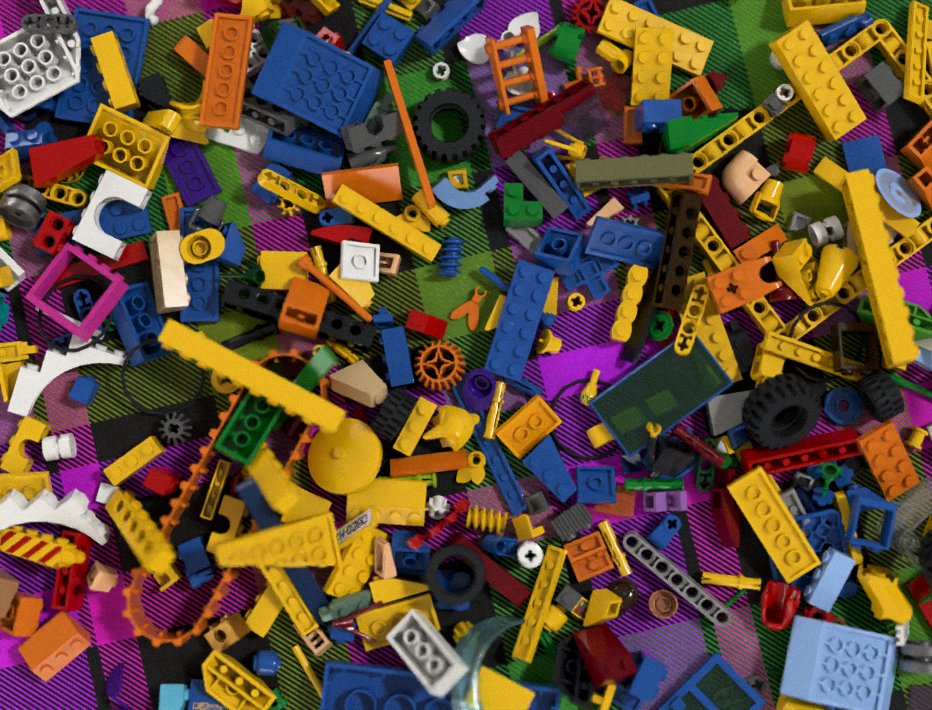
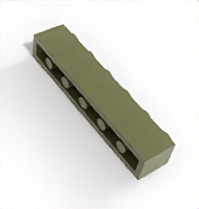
M687 152L672 155L662 153L657 156L602 157L594 160L584 158L576 161V185L578 190L694 183L693 154Z

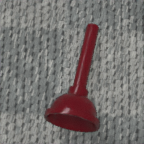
M779 240L771 241L773 256L780 250ZM775 269L776 282L781 281L782 285L769 292L768 303L798 299L795 292L778 276Z

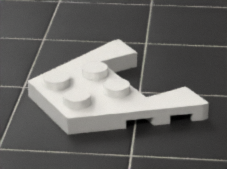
M246 79L245 87L253 89L249 79ZM241 117L239 130H230L226 133L219 128H207L205 134L208 140L260 155L265 148L270 129Z

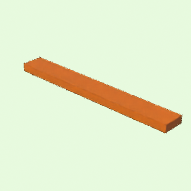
M390 59L383 61V68L396 109L400 114L404 135L427 208L432 209L435 207L436 201L393 64Z

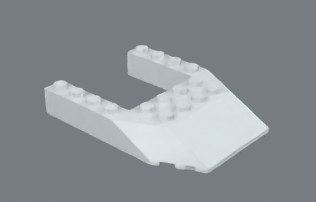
M39 0L45 14H71L64 0ZM48 20L45 27L47 29L52 28L55 23L54 20ZM69 21L68 24H64V25H65L67 28H69V25H70V24H73V23H72L71 21ZM22 28L0 40L1 111L13 118L80 82L81 39L78 31L74 34H29Z

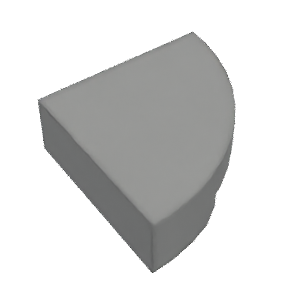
M793 212L787 231L802 230L811 222L813 217Z

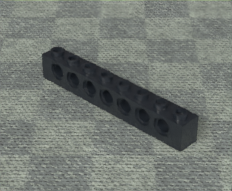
M228 280L221 299V307L278 325L281 312L276 308L283 307L286 298L277 292L270 293L258 286L251 287L245 285L239 280ZM245 295L248 299L242 300L239 297ZM264 301L267 305L261 306L258 302ZM324 310L322 323L316 338L366 354L369 353L376 326H373L370 322L357 321L351 316L338 315L332 310ZM332 325H339L341 329L336 330ZM350 331H357L359 335H352Z

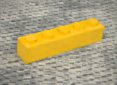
M219 459L200 517L211 521L214 520L232 462Z

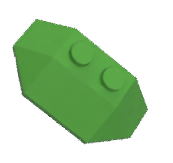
M862 296L857 314L864 323H875L869 297ZM903 300L904 306L907 305L909 309V317H907L909 325H912L914 329L913 341L932 338V317L920 305Z

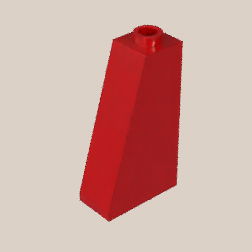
M91 134L29 148L35 187L49 188L105 156V143L102 137Z

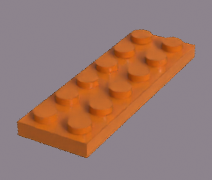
M215 13L199 121L201 127L239 130L254 27L253 16Z

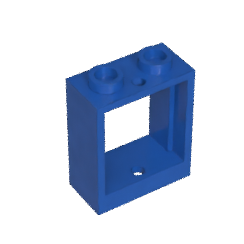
M853 495L845 541L851 543L850 546L862 549L863 546L870 547L869 550L881 552L882 549L889 550L898 504ZM861 505L885 509L879 542L855 537Z

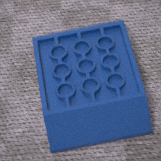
M283 22L251 94L267 102H272L343 139L340 127L357 121L364 123L385 78V74L374 66L312 33Z

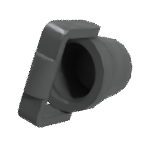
M211 195L202 208L196 207L188 221L189 227L194 232L204 229L192 224L198 214L204 220L218 226L216 230L220 232L225 223L221 219L228 204Z

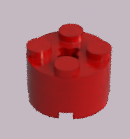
M790 132L785 145V149H788V151L785 150L780 167H784L785 170L807 174L808 164L812 160L817 137Z

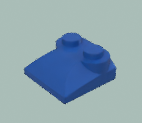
M438 569V582L446 591L460 593L471 586L472 571ZM432 593L431 597L434 608L469 611L470 602L463 605H449L435 598Z

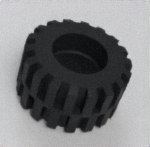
M878 369L871 375L858 380L857 389L859 396L868 412L877 421L883 423L904 412L905 406L901 392L886 372Z
M399 388L394 389L373 419L371 429L391 441L396 437L410 416L417 400Z

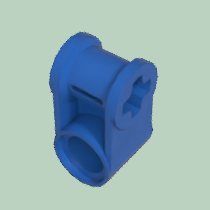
M340 207L325 209L319 215L322 227L357 225L356 217ZM327 215H329L330 218H333L330 219V223H327L326 220H324L326 219Z
M674 514L665 515L649 532L646 539L662 551L680 529V519ZM669 519L674 520L676 524L674 527L669 526L667 522Z
M488 534L483 539L482 546L485 551L509 558H516L515 549L519 540L510 536Z

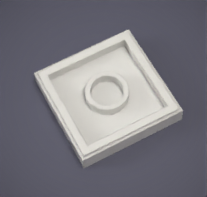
M342 240L340 279L378 283L380 245Z

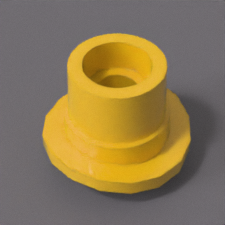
M545 328L538 339L536 353L543 354L549 352L557 354L561 348L562 340L553 336L551 330Z

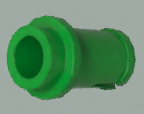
M721 454L726 459L722 466L719 467L720 469L729 468L735 470L738 468V459Z

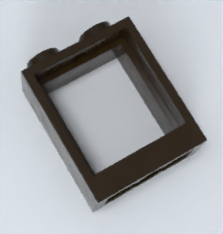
M838 322L831 326L834 372H841V375H852L853 372H860V375H871L873 371L879 369L875 323ZM842 335H864L866 365H844Z

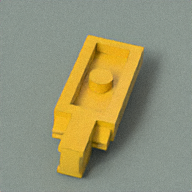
M28 342L0 343V363L25 361L29 359V355L39 354V346H28Z

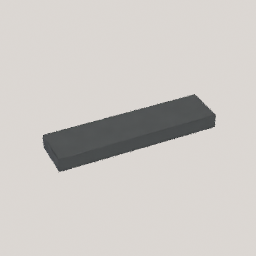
M521 150L505 161V164L537 201H543L544 210L553 220L569 208Z

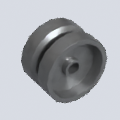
M15 183L5 190L4 198L0 200V217L16 227L31 230L36 228L41 218L40 215L43 214L48 203L46 198L36 189L28 185Z
M907 640L904 646H900V652L907 655L900 658L901 671L916 674H932V641Z

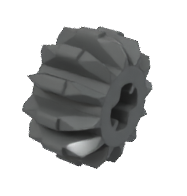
M173 412L172 417L169 414L165 415L167 421H160L164 428H159V431L165 432L161 435V438H167L168 444L173 441L174 445H178L179 440L185 443L186 439L184 436H191L187 430H191L193 427L186 425L190 422V419L184 420L185 414H180L178 417L177 412ZM179 425V429H177L179 432H173L172 428L174 427L172 426Z

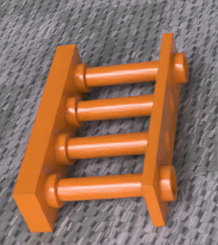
M529 25L520 27L521 33L519 36L496 43L495 39L485 37L484 49L486 54L489 55L498 96L496 104L498 110L506 115L511 114L509 108L511 105L531 99L543 103L549 99L535 29ZM520 43L524 44V54L499 61L497 50ZM523 62L528 63L529 70L527 73L503 80L501 69ZM529 80L532 82L533 89L530 92L507 99L506 87Z

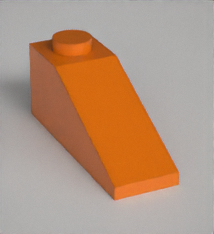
M777 223L731 253L739 264L756 260L772 250V240H779V244L787 240V237Z

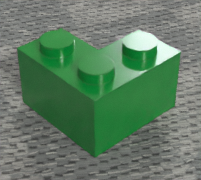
M504 183L503 227H542L543 201H523V183Z

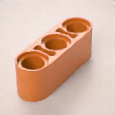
M184 35L173 47V50L206 79L209 55L192 39Z

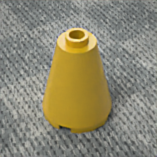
M829 244L823 247L815 292L820 298H833L856 270L859 264V257L854 251L845 246L843 249L837 248V244Z

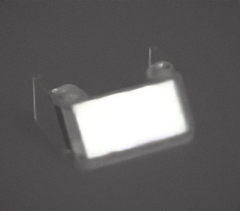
M932 477L922 478L919 484L912 487L896 503L898 507L890 545L908 564L918 570H922V567L918 565V560L912 553L917 550L919 539L912 531L932 513ZM884 515L877 522L879 533H881Z

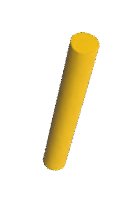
M297 644L291 649L320 698H322L323 686Z

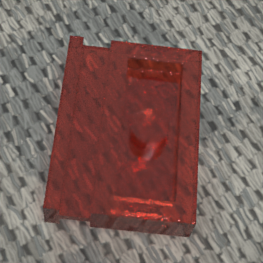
M612 70L606 81V86L603 87L598 96L600 105L620 115L631 95L632 78L624 73L620 74Z

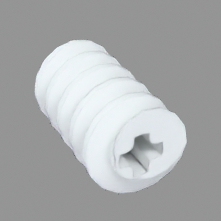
M527 540L522 542L517 548V557L523 566L534 568L541 563L543 553L537 543ZM528 550H531L532 553H534L531 555V558H528L526 555L528 554Z

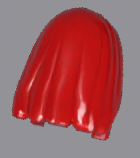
M770 580L761 595V619L763 624L773 631L786 629L792 622L798 609L801 590L794 585L790 586V583L788 584L787 582L782 583L777 580L774 583V581Z

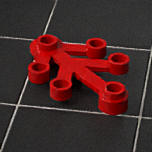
M463 497L452 506L454 509L452 513L428 530L422 537L418 533L406 543L410 549L417 550L424 544L422 542L424 538L428 540L432 536L434 537L447 524L449 525L458 518L455 515L456 513L461 515L469 509L467 505L470 503L469 500L466 501Z

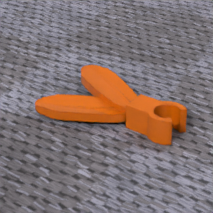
M480 286L475 289V294L471 301L457 307L450 315L451 319H459L469 313L468 325L471 331H474L478 326V304L487 293L485 290L483 295H478L477 290L480 289Z

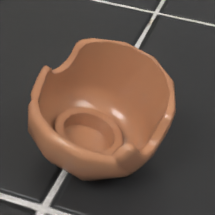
M661 589L651 594L648 601L650 612L658 619H668L678 609L676 596L668 590Z

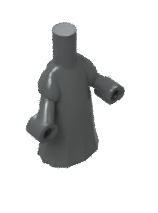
M395 143L385 147L382 145L376 147L368 146L369 148H365L363 152L354 153L352 151L346 152L351 168L376 166L384 162L386 155L396 151L397 147Z

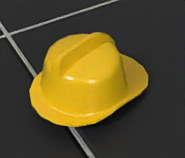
M212 228L203 229L186 236L182 240L180 253L188 263L201 264L220 256L224 251L225 240L218 230Z

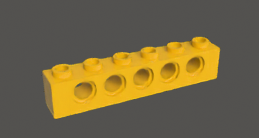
M117 488L105 505L106 510L146 570L163 575L176 556L171 549L172 546L165 541L164 535L158 531L157 525L149 518L150 515L143 510L142 504L135 498L136 495L130 490L126 489L123 491Z

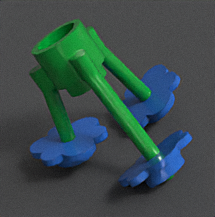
M821 463L806 468L807 473L810 474L812 479L816 480L820 477L825 479L824 487L814 488V495L812 496V499L817 501V504L822 507L826 504H832V499L835 496L833 491L828 490L830 481H834L837 486L843 487L845 484H850L852 482L851 478L854 476L853 470L848 469L846 465L838 467L834 463Z

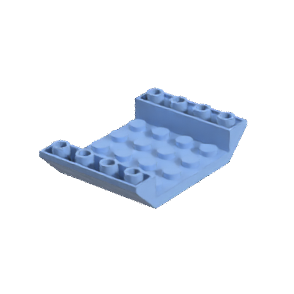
M794 615L780 693L806 701L849 710H889L900 646L896 645L898 638Z

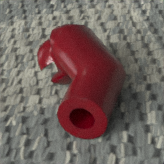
M243 468L230 479L229 492L235 497H240L235 486L244 479V475L241 472Z

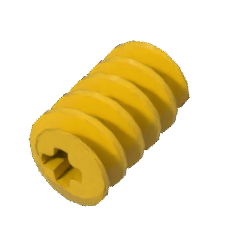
M477 505L472 510L470 506L466 528L473 524L474 530H477L480 525L482 532L488 527L489 533L496 529V534L499 535L502 530H505L508 512L501 516V511L498 510L494 515L491 508L486 513L485 507L478 511Z

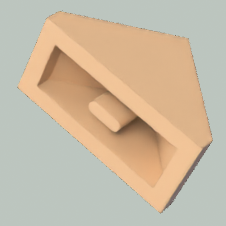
M380 252L379 273L397 277L401 262L400 255Z

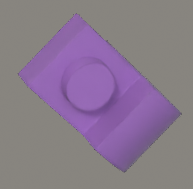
M663 490L643 492L644 512L686 511V491Z

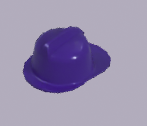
M479 368L469 372L462 395L464 404L469 409L483 411L490 406L496 389V380L491 372Z

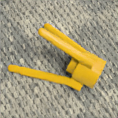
M561 129L555 131L574 142V144L571 143L568 146L548 139L544 140L545 143L568 150V154L571 155H556L558 160H572L576 162L579 159H584L587 152V146L584 145L583 141L574 138Z

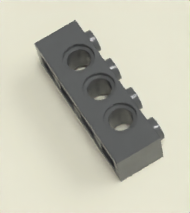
M245 87L242 118L287 137L300 126L299 116L251 94L252 89Z

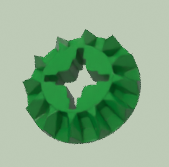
M657 311L648 336L655 341L668 339V336L673 333V326H675L672 320L673 317L668 312ZM659 322L664 323L662 326L663 330L658 329L660 326Z

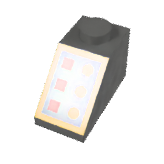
M565 582L554 596V599L584 621L590 601Z

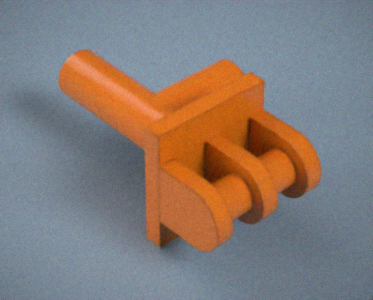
M581 67L574 68L577 80L564 83L565 89L584 79ZM602 67L587 69L589 76L585 77V79L594 84L595 90L606 86V82H603L604 75L601 73Z

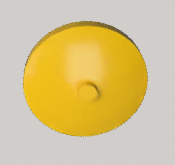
M344 418L336 433L331 431L330 434H327L320 430L314 437L315 439L311 443L308 452V467L313 480L322 489L336 495H350L361 491L373 481L381 466L382 445L378 435L369 425L357 419Z

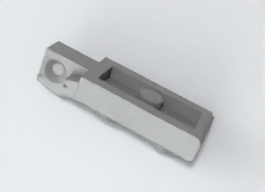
M793 487L779 493L780 498L792 516L806 514ZM809 518L805 519L804 526L810 522ZM808 529L801 530L805 538L809 536Z

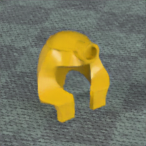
M439 405V413L437 416L432 417L435 428L425 433L423 439L432 440L440 438L442 448L449 446L452 447L454 452H457L471 437L474 426L479 423L480 417L476 413L470 414L459 407Z

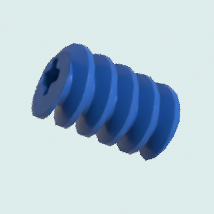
M443 237L446 240L441 241V245L446 248L440 249V252L444 255L440 256L439 260L444 263L438 264V268L442 269V271H438L437 275L457 278L455 276L461 274V271L456 268L462 266L457 260L463 259V256L458 253L464 251V248L459 245L465 244V241L455 237Z

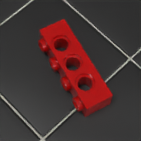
M77 529L62 530L61 538L68 539L69 543L76 545V550L84 552L86 559L82 563H74L69 567L57 568L51 608L63 611L80 610L83 605L92 538Z

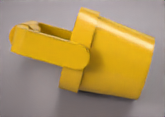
M767 178L760 191L755 193L749 209L750 212L762 221L773 222L780 208V198L784 184ZM759 203L772 207L769 216L760 210H756Z

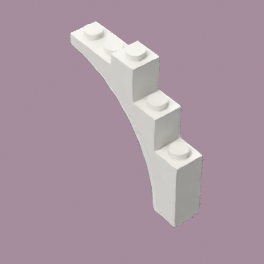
M73 334L68 349H76L89 344L95 338L91 337L86 343ZM96 344L79 352L64 353L54 348L48 349L41 369H39L38 365L32 363L21 366L7 411L27 417L30 415L43 389L55 377L77 366L92 363H112L123 366V361L127 357L126 352L116 349L114 352L109 351L107 346Z
M15 488L0 499V531L26 522H51L77 529L93 538L100 545L108 542L111 534L109 527L102 523L94 512L87 509L90 501L84 493L79 492L76 488L60 501L57 500L53 493L46 489H43L29 501Z

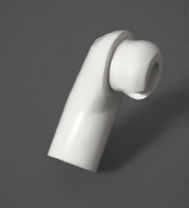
M151 0L146 5L145 18L150 19L151 25H156L158 22L155 11L163 3L162 0Z

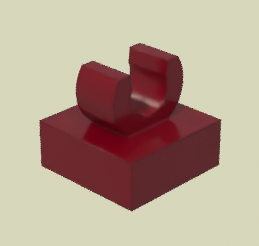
M716 70L706 76L715 94L725 87L723 81L728 79L724 72L718 75Z

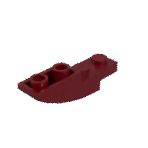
M717 469L716 488H710L714 524L723 546L739 548L740 509L734 508L735 499L726 487L736 480L735 470Z

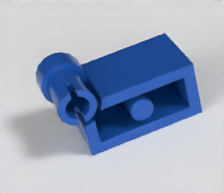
M40 122L36 129L6 133L5 150L8 151L14 148L18 151L19 161L30 160L29 148L55 143L58 139L48 122Z
M203 535L178 545L179 550H177L179 559L184 561L186 566L184 568L185 574L194 589L201 587L203 583L216 579L214 572L217 569L210 552L206 551L207 545Z

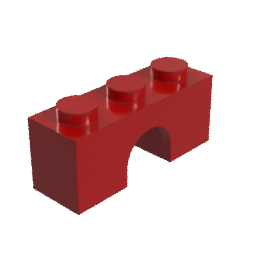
M160 466L159 468L151 467L143 486L163 496L175 494L177 491H181L180 484L185 476L165 466Z

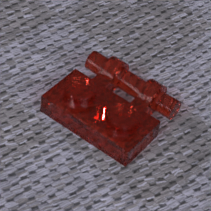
M283 0L278 4L282 9V13L289 18L298 17L294 12L298 8L303 14L300 19L306 31L309 28L305 23L310 21L314 26L325 17L310 0H290L292 2L290 5H287Z

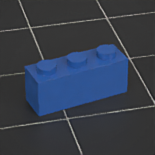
M404 326L381 330L382 335H378L380 347L384 346L385 354H382L383 364L388 366V373H385L387 384H391L392 388L415 384Z

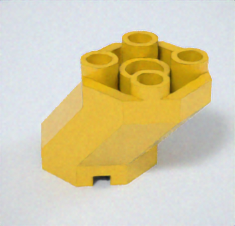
M867 564V568L859 565L857 578L872 602L870 611L874 612V617L882 620L886 618L892 619L898 624H906L907 620H911L913 608L898 583L899 574L895 572V575L890 574V569L877 565Z

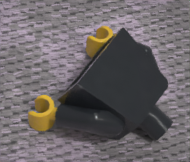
M648 422L646 429L650 432V437H648L646 460L650 466L649 475L654 479H658L661 474L674 477L681 470L689 467L691 461L695 458V450L681 441L661 435L656 438V435L661 432V426L655 423V428L653 429V423Z

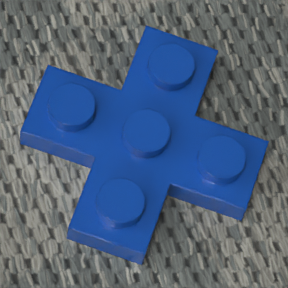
M583 241L580 263L573 277L561 274L560 278L568 293L585 284L593 300H596L611 292L603 274L617 268L619 264L617 260L600 256L593 257V255L585 253L583 249L586 242Z

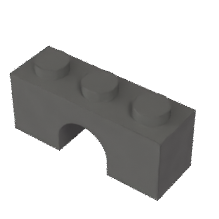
M390 109L374 115L376 125L370 133H368L365 123L358 121L340 127L346 150L359 153L363 152L365 147H376L381 145L382 141L398 139V135L404 134L399 111Z

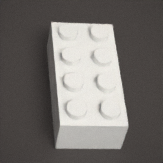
M412 609L386 636L387 640L433 695L443 697L469 670L468 666L427 617L419 611Z

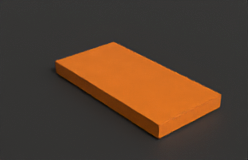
M398 163L322 172L327 209L338 208L337 205L332 203V200L342 184L373 203L403 200Z

